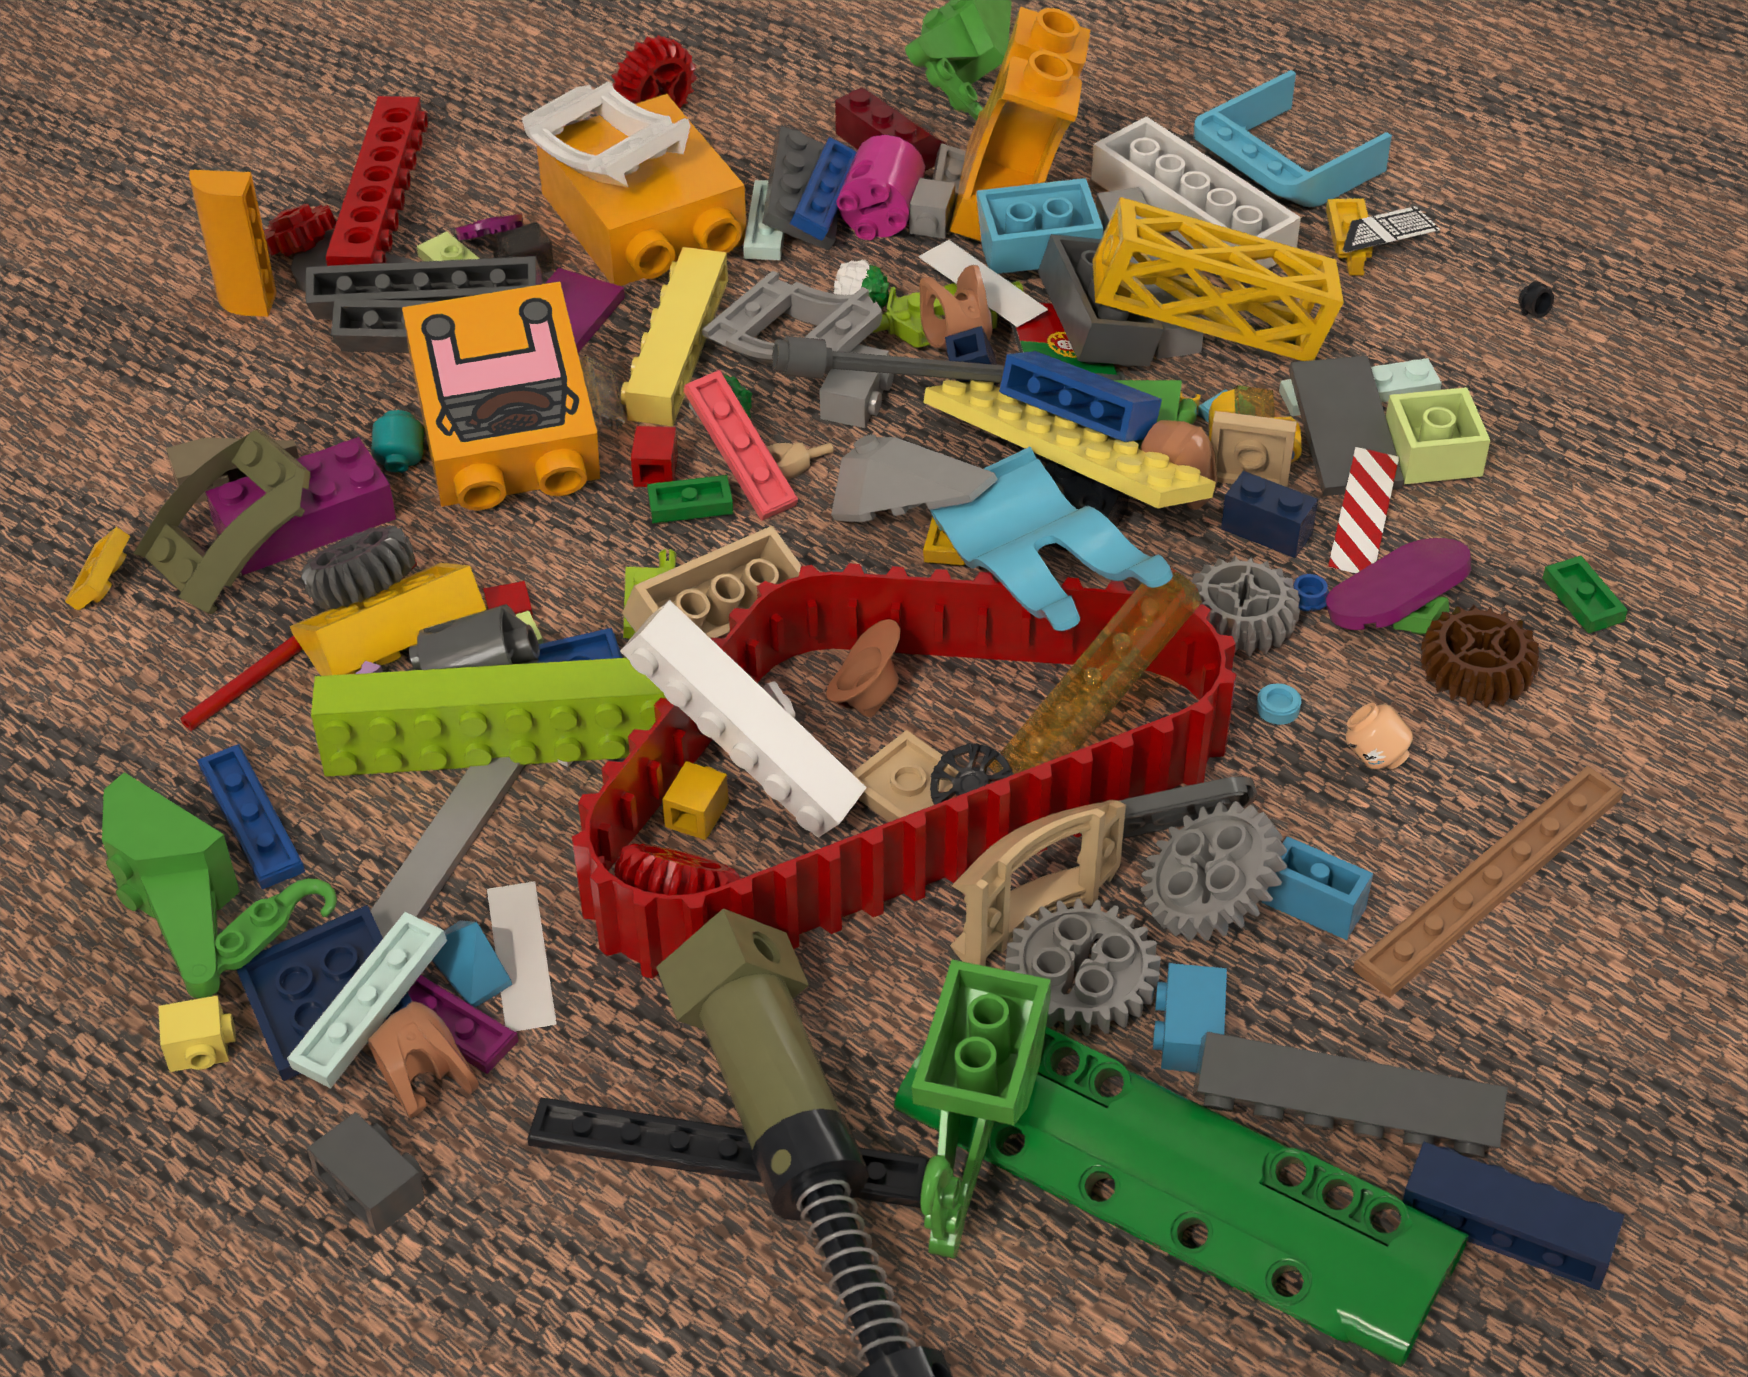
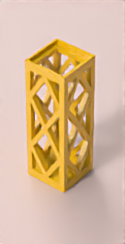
M1119 197L1093 257L1095 303L1301 361L1315 360L1344 303L1336 259L1123 197ZM1136 216H1140L1145 219H1136ZM1178 230L1194 249L1185 250L1161 234ZM1223 241L1230 242V243H1233V244H1237V245H1240V246H1232V247H1231V246H1229L1228 244H1226V243L1223 242ZM1147 255L1157 257L1160 259L1151 260ZM1132 256H1133L1139 263H1132V262H1130ZM1272 258L1288 277L1278 276L1255 262V260ZM1201 271L1219 275L1233 291L1214 286ZM1188 274L1192 279H1188L1178 275ZM1240 281H1241V282H1244V283L1251 284V285H1255V286H1254V287L1245 288V287L1240 283ZM1155 284L1180 301L1161 304L1144 285ZM1282 300L1287 307L1272 302ZM1315 303L1321 304L1315 319H1313L1310 313ZM1238 311H1248L1274 328L1255 331ZM1201 314H1203L1204 316H1206L1207 318L1211 319L1212 321L1205 320V319L1198 318V317L1191 316V315H1201ZM1286 341H1295L1296 345L1286 343Z

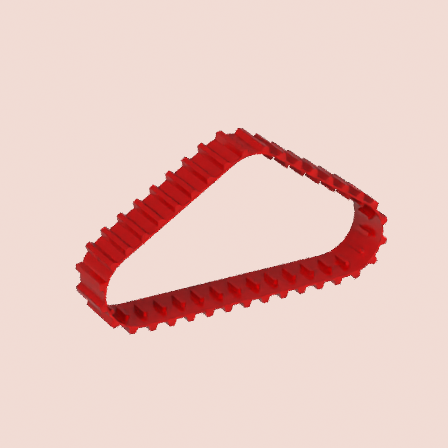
M849 563L843 572H819L812 565L801 566L798 577L788 579L778 585L764 581L757 586V600L749 609L734 608L729 614V634L725 638L710 637L756 683L773 667L793 656L816 650H851L860 636L871 626L880 621L890 619L896 621L900 627V640L894 653L1150 671L1170 678L1187 688L1199 701L1169 716L718 888L695 894L664 895L645 892L625 884L608 872L617 858H619L622 847L628 846L663 803L664 795L686 761L694 763L713 740L704 735L699 730L697 724L678 706L673 705L666 698H659L654 704V725L650 730L634 729L628 736L630 754L623 762L607 761L601 768L603 778L601 790L598 793L582 794L578 801L582 832L572 836L583 918L596 920L599 949L606 956L623 953L631 960L639 962L641 975L651 979L659 974L656 967L723 908L786 932L793 949L800 947L799 934L817 927H822L830 934L842 930V918L863 910L874 918L884 914V901L905 894L912 900L917 901L925 898V885L942 878H946L954 883L989 847L1004 836L1030 822L1085 805L1102 803L1108 800L1120 801L1170 790L1182 783L1186 785L1204 783L1206 763L1209 758L1223 757L1227 750L1237 674L1232 672L1236 646L1233 636L1220 635L1216 632L1213 625L1209 623L1211 609L1204 604L1189 607L1180 601L1169 598L1167 587L1162 586L1154 587L1148 593L1127 591L1123 581L1111 580L1106 589L1083 588L1079 578L1067 577L1061 588L1068 596L1072 597L1080 616V622L1076 626L1063 631L1055 630L1046 617L1039 619L1028 612L1001 582H995L991 572H979L972 581L951 579L946 569H936L930 578L907 576L904 567L892 566L886 575L864 574L860 564ZM1080 833L1074 834L1077 838L1082 836ZM1047 847L1039 851L1038 853L1047 850Z

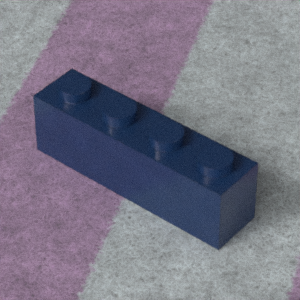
M1424 1141L1402 1199L1404 1204L1469 1235L1467 1242L1600 1291L1625 1216L1610 1210L1601 1203L1588 1202L1561 1192L1552 1185L1536 1183L1509 1173L1500 1166L1487 1165L1462 1156L1451 1148L1438 1147Z

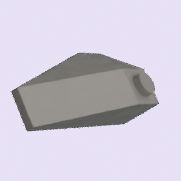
M871 434L857 440L854 443L855 448L841 459L831 515L836 521L864 522L873 520L876 516L875 512L891 509L893 516L906 514L908 509L915 508L923 503H926L929 510L970 503L998 479L994 472L896 437H877L875 434Z

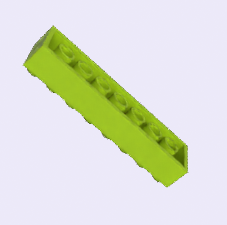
M628 658L315 676L311 717L324 776H347L469 768L470 766H485L491 762L492 758L510 757L514 763H520V765L556 763L558 760L572 762L627 758L630 754L628 736L634 729L650 730L655 723L654 704L659 698L666 697L646 675L639 673L633 668Z

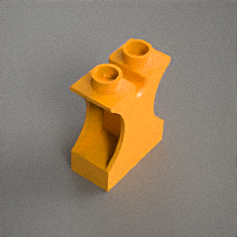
M1020 6L994 87L984 109L978 115L967 144L950 232L981 241L976 198L977 190L1045 183L1060 142L1069 125L1075 122L1082 88V81L1079 77L1086 62L1091 31L1081 27L1078 21L1069 13L1055 8H1045L1036 12Z

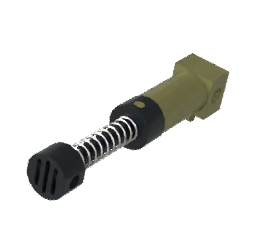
M723 908L656 967L675 1017L679 1022L705 1030L751 1146V1154L774 1214L784 1220L812 1222L807 1233L809 1237L819 1239L814 1249L815 1253L826 1256V1260L822 1265V1271L833 1274L828 1284L829 1288L841 1293L836 1300V1306L847 1308L848 1312L843 1318V1323L854 1326L855 1330L850 1340L862 1345V1349L857 1356L858 1360L869 1363V1366L864 1368L856 1377H953L941 1350L924 1346L916 1347L915 1342L907 1338L908 1325L899 1319L901 1315L900 1306L892 1301L894 1296L893 1289L885 1284L887 1277L885 1270L877 1266L879 1262L878 1253L870 1249L872 1244L871 1236L863 1231L865 1226L864 1220L856 1214L858 1207L853 1199L865 1187L869 1174L846 1117L839 1110L793 999L807 988L809 984L786 932ZM848 1202L852 1204V1208H853V1211H852V1212H851V1209H850V1207H849V1205H848ZM855 1219L859 1221V1224H860V1228H859V1229H858V1226H857V1224H856ZM862 1236L866 1238L867 1246L865 1245ZM869 1253L872 1254L874 1257V1264L871 1260ZM876 1270H877L878 1272H880V1274H881V1277H882L881 1281H880V1279H879V1277H878V1274H877ZM883 1288H885L888 1291L889 1298H887ZM891 1306L894 1307L896 1310V1317L893 1313ZM898 1323H899L901 1326H903V1330H904V1333H903V1334H902V1332H901V1329H900Z

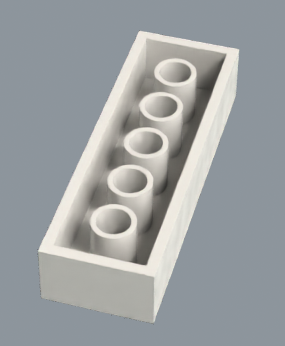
M1147 116L1094 143L1091 179L1106 190L1116 191L1139 187L1147 205L1297 248L1300 216ZM1178 230L1169 232L1193 248ZM1223 241V242H1225L1226 244H1228V245L1231 246V247H1232V246H1240V245H1237V244H1233V243H1230V242ZM1272 258L1255 260V262L1267 269L1277 264Z

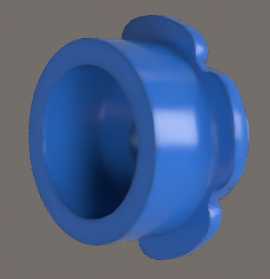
M1304 574L1296 578L1293 586L1294 589L1298 590L1300 598L1298 608L1302 611L1324 609L1327 606L1326 597L1329 593L1326 581L1314 574Z

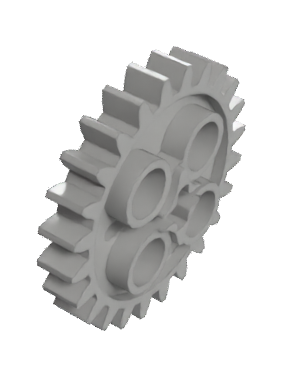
M1237 801L1231 805L1229 810H1227L1222 802H1218L1212 814L1203 806L1200 808L1199 818L1194 821L1188 815H1185L1183 817L1185 827L1181 830L1172 826L1168 828L1172 838L1169 841L1158 840L1156 844L1162 851L1159 855L1147 857V860L1154 868L1142 872V877L1148 883L1141 888V892L1147 898L1144 904L1163 929L1167 928L1175 937L1182 933L1187 940L1192 941L1196 934L1199 933L1207 941L1210 939L1213 929H1217L1224 937L1227 935L1230 923L1235 922L1240 928L1244 927L1243 915L1247 912L1258 916L1260 912L1256 904L1260 900L1265 902L1273 900L1267 892L1268 887L1280 886L1282 884V881L1275 872L1287 868L1286 863L1281 858L1287 852L1286 847L1280 841L1283 836L1264 812L1259 814L1253 805H1249L1244 809Z
M1076 898L1074 909H1067L1065 904L1059 900L1057 901L1055 913H1051L1048 909L1041 906L1039 907L1038 920L1026 916L1024 917V929L1015 928L1013 930V942L1007 943L1005 970L1050 979L1051 998L1046 1027L1051 1028L1057 1021L1064 1022V1034H1069L1074 1025H1081L1084 1035L1089 1036L1091 1025L1098 1024L1100 1029L1105 1034H1108L1110 1021L1114 1020L1124 1028L1127 1026L1128 1013L1140 1018L1142 1016L1143 1004H1152L1154 990L1157 989V981L1159 982L1161 957L1156 956V941H1147L1148 928L1145 926L1134 929L1135 916L1133 914L1119 919V907L1115 905L1107 913L1101 911L1100 900H1096L1091 909L1084 908L1080 898ZM1097 938H1100V939L1097 941V943L1095 942V944L1093 945V947H1092V952H1091V959H1088L1089 954H1090V947L1092 946L1093 942H1094ZM1074 971L1078 972L1075 978L1074 987L1072 988L1069 994H1065L1073 984Z

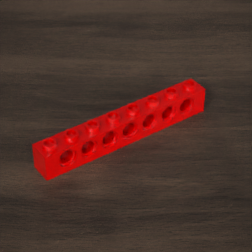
M378 96L326 253L327 266L386 263V252L392 251V232L397 231L399 226L398 212L404 210L405 190H410V172L416 170V152L422 150V132H427L428 115L427 111H422L420 97Z

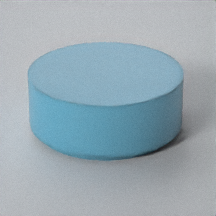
M1279 683L1270 684L1263 687L1258 693L1256 709L1259 716L1265 721L1282 725L1293 722L1299 716L1301 696L1291 686Z

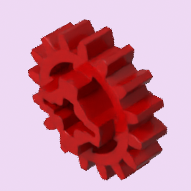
M303 204L278 213L276 218L269 221L268 229L264 230L268 254L272 256L281 251L284 256H290L315 247L318 241L324 239L325 231L333 229V225L337 223L329 205L323 207L319 205L311 209L309 204Z

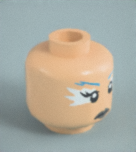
M1369 703L1358 709L1348 719L1346 742L1368 768L1376 770L1387 767L1391 770L1400 766L1409 757L1408 748L1412 743L1413 734L1409 726L1393 707L1386 704L1376 705L1375 703Z

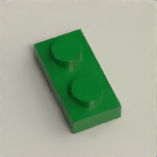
M728 475L647 484L652 524L733 514V501Z
M1581 555L1545 567L1542 579L1588 634L1625 622L1627 608Z

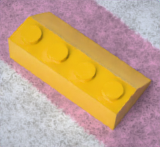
M439 563L401 579L400 582L392 584L389 589L377 593L376 596L368 597L362 602L352 603L348 607L340 606L337 609H329L291 625L290 629L321 676L356 674V672L361 670V665L365 661L384 665L401 657L399 651L412 645H417V637L420 630L484 611L486 607L469 565Z

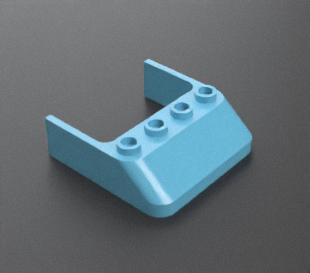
M1292 70L1199 115L1195 119L1193 135L1199 143L1275 195L1301 206H1320L1326 203L1327 199H1334L1385 172L1387 169L1392 135L1388 132L1310 172H1307L1248 132V130L1292 109L1296 73Z

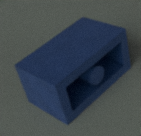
M1242 471L1225 494L1221 530L1296 558L1313 534L1318 499Z

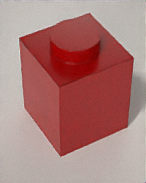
M636 426L631 453L633 487H647V484L674 481L678 461L676 427Z

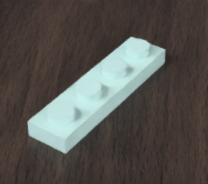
M1428 358L1371 367L1381 402H1387L1389 395L1441 390L1442 382ZM1291 379L1280 381L1279 392L1291 416L1300 415Z
M404 912L288 1056L287 1059L291 1068L332 1088L366 1045L368 1039L381 1026L447 942L444 930Z

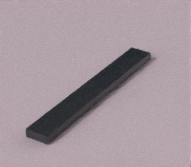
M540 1097L527 1138L528 1146L762 1183L751 1154V1146L744 1129ZM858 1147L866 1164L869 1177L865 1187L855 1198L921 1208L922 1182L930 1158Z

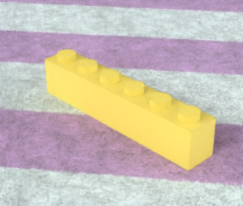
M683 247L677 262L673 261L671 263L669 283L662 286L659 308H654L652 311L649 332L643 333L641 353L639 357H634L632 360L631 378L629 382L625 381L622 385L621 404L626 405L627 420L667 426L674 425L685 396L683 392L684 386L690 383L706 341V337L702 335V329L714 319L728 282L727 252Z

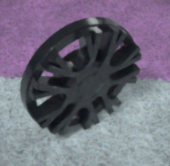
M967 743V745L948 750L945 755H942L938 764L934 766L930 783L931 799L935 805L952 798L954 795L959 796L988 785L991 782L1014 775L1008 761L998 751L985 745ZM968 753L969 764L967 767L962 768L958 765L955 758ZM983 753L985 755L979 769L975 765L978 754ZM996 759L1003 767V770L994 775H987V767ZM948 764L958 771L955 778L944 771ZM940 780L951 781L953 783L952 788L947 792L939 793Z

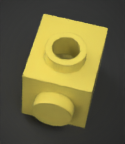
M218 995L158 1006L160 1044L170 1072L190 1068L203 1070L214 1064L229 1062L228 1043L236 1042L235 1025L232 1013L223 1014Z

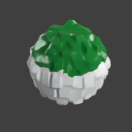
M863 259L840 265L836 275L837 280L834 284V294L854 295L864 287L869 290V297L873 303L877 302L881 310L886 306L889 299L888 277L882 273L879 267L869 264Z

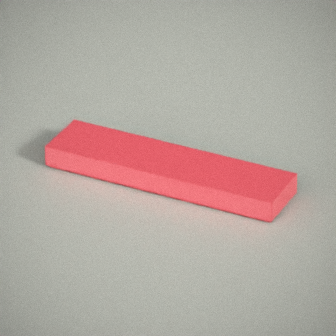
M715 371L685 384L683 392L759 518L765 520L797 506V496L721 371Z

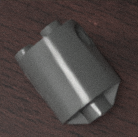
M504 604L420 630L417 637V645L410 646L409 655L415 670L538 663L540 650L532 627L520 620L514 611Z

